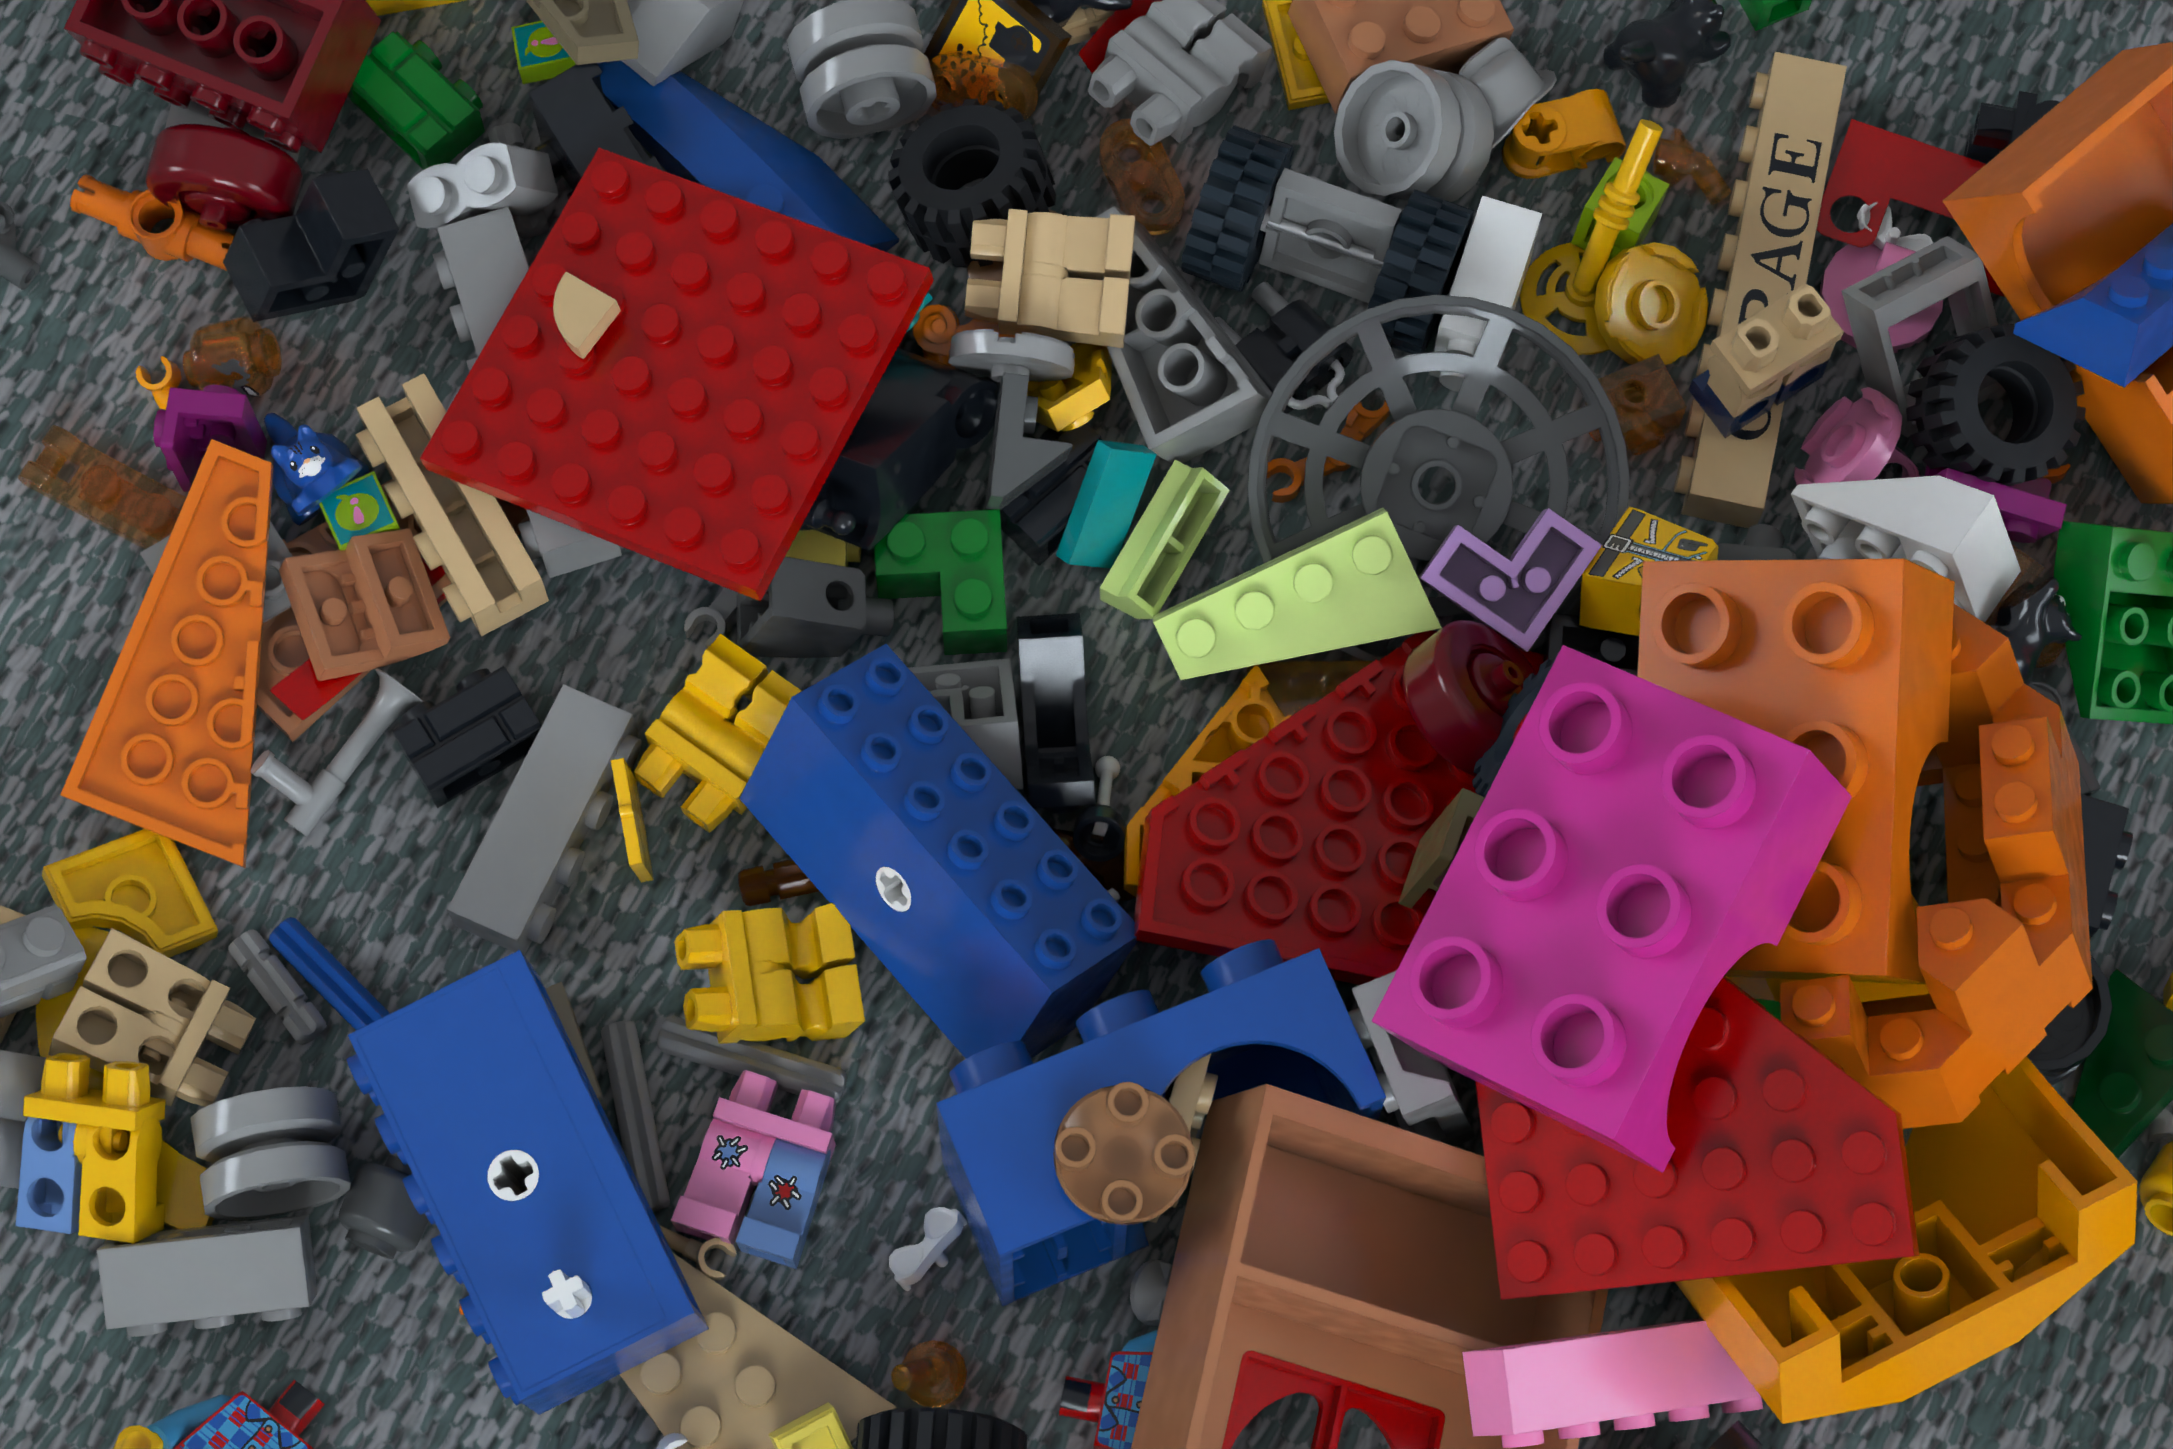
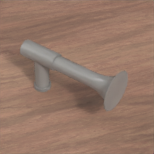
M378 668L375 671L379 676V690L372 707L326 769H322L311 784L275 758L274 753L270 750L264 751L251 768V773L254 776H260L295 803L294 807L284 818V821L306 837L345 788L346 781L385 730L396 718L417 704L424 702L397 680Z

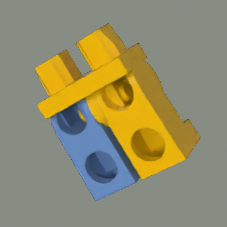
M59 1053L45 1059L41 1090L24 1096L23 1116H26L27 1120L23 1133L16 1226L66 1234L79 1231V1236L127 1243H136L163 1230L165 1203L157 1202V1163L163 1140L159 1121L165 1119L166 1099L150 1097L149 1065L131 1061H114L104 1065L102 1091L89 1089L90 1058L87 1055Z

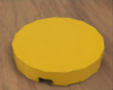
M1653 242L1623 249L1606 264L1597 282L1594 309L1599 332L1610 350L1628 364L1648 368L1671 364L1679 357L1689 354L1697 346L1706 327L1709 304L1706 288H1700L1699 281L1694 274L1699 273L1692 259L1675 246Z

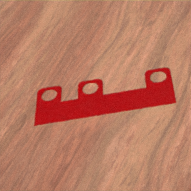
M1851 119L1822 197L1816 230L1823 236L1856 247L1870 246L1876 239L1891 198L1954 219L1943 203V200L1986 164ZM1845 196L1858 197L1868 206L1878 202L1870 209V220L1867 226L1872 232L1866 228L1854 233L1838 229L1831 220L1830 211L1832 205L1838 199ZM1984 265L1990 292L2005 297Z

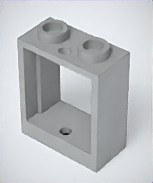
M1946 236L1842 290L1866 386L1881 392L1898 405L1903 417L1901 434L1909 437L1917 433L1918 429L1916 421L1907 422L1906 408L1914 406L1916 398L1907 395L1910 383L1904 387L1902 385L1888 328L1947 297L1957 336L1986 327L1997 326L1998 322L1984 264L1975 251ZM1987 375L1984 377L1979 388L1978 404L1985 401L1991 393L2003 388L1995 379Z

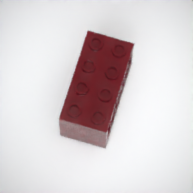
M77 0L64 29L81 44L79 53L99 64L98 71L111 80L132 87L135 80L138 79L154 86L153 94L172 105L187 109L190 102L193 101L210 109L208 116L227 127L240 130L244 129L246 123L265 131L263 136L265 140L281 149L297 154L301 146L322 153L381 20L365 0Z

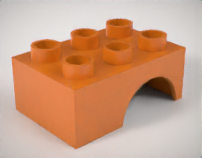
M2173 42L2126 49L2119 52L1943 200L1950 214L2020 320L2064 302L2117 270L2173 223ZM2173 346L2126 387H2122L2075 364L2077 368L2069 373L2073 382L2082 380L2085 394L2077 396V406L2086 408L2085 419L2140 503L2173 504Z
M1906 559L1643 561L1637 677L1809 749L1852 796L1778 945L1764 943L1755 946L1745 953L1724 976L1810 980L1849 975L1852 982L1926 984L1918 965L1917 921L1910 883V828L1915 792L1925 760L1934 746L1940 742H1948L1955 581Z

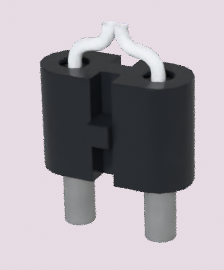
M1262 282L1253 290L1252 298L1271 316L1269 318V328L1262 332L1257 327L1242 339L1221 317H1215V319L1273 393L1277 383L1298 356L1331 329V327L1304 300H1296L1289 304L1268 282ZM1347 342L1340 344L1313 367L1291 396L1284 413L1288 414L1294 409H1307L1316 404L1323 405L1326 409H1329L1338 397L1336 388L1342 383L1345 376L1344 369L1353 357V348ZM1328 384V398L1322 395H1314L1307 398V391L1313 386L1320 390Z

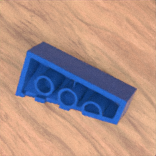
M2173 223L2117 270L2064 302L2015 323L2013 334L2109 381L2126 387L2173 346Z

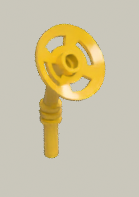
M1641 119L1614 182H1608L1604 187L1603 191L1606 195L1600 196L1598 201L1600 207L1594 210L1593 217L1597 222L1586 249L1584 250L1572 243H1566L1547 250L1534 260L1528 268L1520 292L1523 315L1543 324L1571 346L1578 355H1592L1610 350L1598 328L1594 309L1596 287L1606 263H1608V258L1619 231L1626 230L1630 223L1628 218L1633 217L1635 212L1633 205H1637L1640 200L1637 189L1663 131L1660 125L1650 120ZM1556 262L1559 267L1549 277L1545 294L1537 296L1536 290L1540 277L1550 265ZM1567 273L1569 277L1565 290L1556 292L1558 281ZM1558 310L1562 316L1571 321L1585 323L1586 336H1577L1563 332L1553 326L1546 318Z

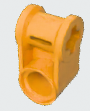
M1589 89L1578 92L1570 97L1532 105L1505 140L1502 158L1507 169L1514 175L1525 179H1535L1575 168L1586 169L1588 168L1587 162L1606 158L1607 163L1612 162L1615 157L1619 158L1626 151V143L1607 92L1603 89Z

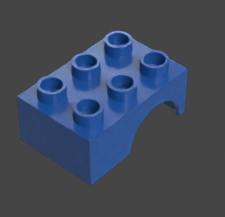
M1266 939L1249 943L1218 957L1202 969L1201 976L1209 992L1207 994L1159 1012L1149 990L1129 992L1095 1006L1077 1019L1075 1024L1083 1044L1033 1063L1025 1042H1006L970 1056L950 1071L949 1075L957 1094L936 1103L942 1162L1002 1306L1149 1246L1143 1222L1118 1225L1091 1217L1069 1199L1057 1178L1053 1149L1060 1123L1077 1101L1095 1090L1114 1086L1122 1082H1133L1164 1098L1167 1088L1179 1074L1199 1059L1211 1054L1206 1072L1218 1075L1212 1101L1269 1084L1377 1121L1379 1120L1386 1095L1319 948L1284 962L1274 940Z

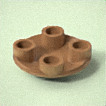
M1122 1082L1114 1086L1095 1090L1081 1098L1070 1108L1058 1128L1054 1142L1053 1159L1056 1175L1061 1187L1079 1209L1103 1222L1130 1225L1156 1218L1167 1211L1180 1198L1191 1177L1195 1160V1149L1184 1119L1171 1103L1139 1084Z

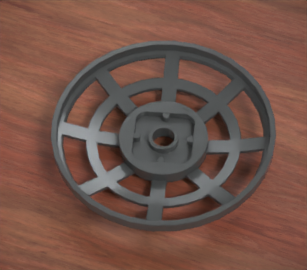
M1428 295L1396 299L1363 310L1329 329L1298 356L1277 383L1260 416L1250 452L1247 492L1251 526L1263 563L1273 560L1380 508H1384L1388 512L1414 570H1416L1420 559L1431 560L1447 535L1456 525L1461 526L1484 543L1493 537L1502 524L1527 533L1541 511L1511 500L1513 494L1511 465L1544 451L1549 474L1548 504L1546 509L1549 508L1564 518L1568 504L1569 474L1563 443L1596 429L1599 430L1604 445L1608 477L1605 517L1600 534L1576 525L1574 526L1603 545L1628 509L1630 488L1626 444L1615 409L1596 375L1571 346L1543 324L1509 307L1473 297ZM1428 314L1469 316L1487 321L1473 357L1457 353L1428 352L1406 355L1395 359L1381 324L1399 318ZM1511 332L1530 340L1557 361L1578 386L1588 405L1552 420L1547 409L1528 387L1509 372L1497 367ZM1358 335L1372 370L1361 375L1340 393L1325 412L1319 425L1284 413L1291 396L1313 367L1340 344ZM1429 371L1457 372L1465 375L1451 410L1434 408L1417 411L1403 376ZM1489 384L1498 388L1512 399L1530 419L1534 428L1499 442L1497 437L1487 427L1475 420ZM1380 387L1394 422L1389 424L1371 445L1337 433L1340 424L1353 407L1370 392ZM1274 436L1309 449L1305 463L1304 495L1306 512L1311 526L1276 542L1270 524L1266 493L1268 458ZM1327 456L1361 469L1360 494L1362 503L1330 518L1327 517L1323 495L1324 465ZM1435 466L1444 467L1449 470L1454 479L1452 494L1445 501L1439 503H1431L1424 500L1418 490V481L1421 474L1428 468ZM1582 575L1555 613L1578 615L1580 613ZM1428 597L1436 617L1466 614L1465 611L1445 597ZM1547 625L1529 651L1544 644ZM1390 639L1340 648V650L1368 664L1376 659L1379 661L1392 652L1386 650Z

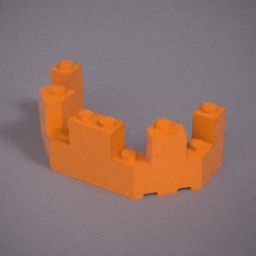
M1955 604L1953 611L1948 742H1940L1930 751L1922 767L1917 786L1943 783L1948 903L1917 907L1918 965L1930 994L1861 1002L1849 975L1780 983L1781 1022L1836 1062L1847 1074L1870 1092L1882 1098L1901 1113L1903 1129L1961 1123L1981 1103L1979 1095L2001 1072L2008 1075L2047 1036L2044 1028L2067 1005L2074 1008L2093 989L2079 762L2060 706L2024 683L2008 637Z

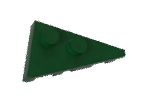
M2116 969L2110 975L2108 981L2112 1011L2107 1032L2085 1060L2072 1109L2118 1159L2173 1100V1011Z

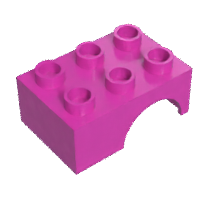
M1563 645L1396 971L1372 1022L1424 1056L1663 1173L1676 1148L1671 1143L1667 1132V1108L1670 1090L1683 1048L1701 1010L1724 975L1745 953L1755 946L1764 943L1778 945L1852 796L1809 749Z

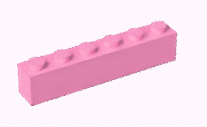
M1701 1318L1462 1352L1473 1436L1501 1435L1503 1448L1544 1444L1543 1430L1558 1428L1559 1439L1600 1435L1599 1422L1613 1420L1614 1430L1656 1426L1654 1413L1668 1411L1669 1422L1709 1418V1404L1721 1403L1722 1413H1738L1763 1409L1760 1394L1709 1330L1706 1321H1703Z

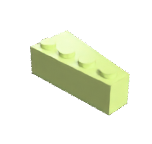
M1380 508L1153 616V623L1180 680L1442 628L1390 516L1384 508Z

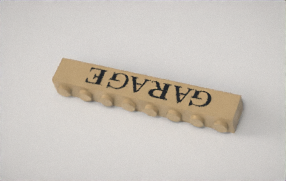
M1775 52L1767 74L1756 72L1749 108L1759 110L1757 126L1746 125L1738 158L1740 162L1749 163L1746 181L1735 180L1728 209V215L1739 217L1736 234L1725 233L1717 266L1718 270L1727 271L1728 276L1725 290L1714 288L1707 317V325L1717 326L1716 338L1802 284L1807 283L1847 66ZM1703 344L1696 377L1708 370V359L1715 355L1710 349V344ZM1695 399L1692 400L1685 436L1696 438L1693 456L1687 457L1682 455L1674 492L1685 494L1681 514L1744 528H1750L1758 524L1765 508L1784 402L1779 405L1773 403L1771 410L1724 438Z

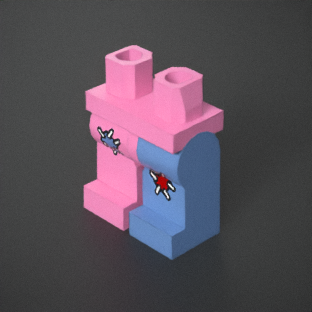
M744 1070L732 1089L729 1100L721 1097L718 1099L713 1113V1120L703 1140L696 1165L684 1195H680L671 1222L676 1231L707 1241L711 1238H720L721 1241L731 1243L733 1246L736 1241L741 1252L797 1269L828 1166L836 1146L833 1134L831 1133L836 1107L835 1100L832 1097L811 1090L801 1089L791 1120L769 1113L778 1088L777 1081L767 1076ZM757 1186L750 1209L746 1217L744 1215L747 1210L751 1195L753 1193L754 1187Z

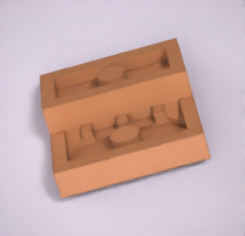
M410 528L353 536L343 551L336 550L287 557L279 569L318 681L357 674L407 660L444 646L450 640L449 632Z

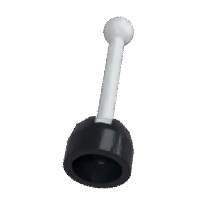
M1103 756L1096 762L1095 772L1100 778L1097 803L1083 809L1075 821L1073 843L1076 850L1083 857L1098 862L1108 861L1118 856L1123 850L1125 843V821L1118 809L1110 807L1112 782L1120 773V764L1112 756ZM1091 835L1103 836L1102 841L1091 838Z

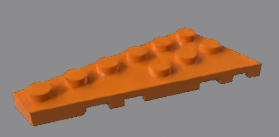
M211 439L60 795L246 869L252 785L251 768L254 756L274 466L269 461Z

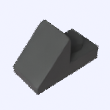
M1004 372L998 387L985 510H1001L1065 462L1073 446L1071 443L1023 437V434H1034L1038 409V397L1027 396L1029 375Z

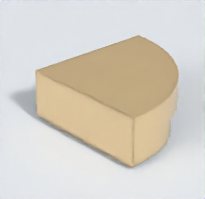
M565 272L561 278L553 302L555 322L569 348L582 359L586 357L621 312L614 298L568 272Z

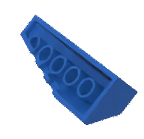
M621 60L597 63L602 71L600 80L603 93L615 110L624 106L634 122L633 125L628 127L641 145L653 157L655 156L668 173L885 252L899 242V238L819 156L685 73L678 71L657 85L652 86Z

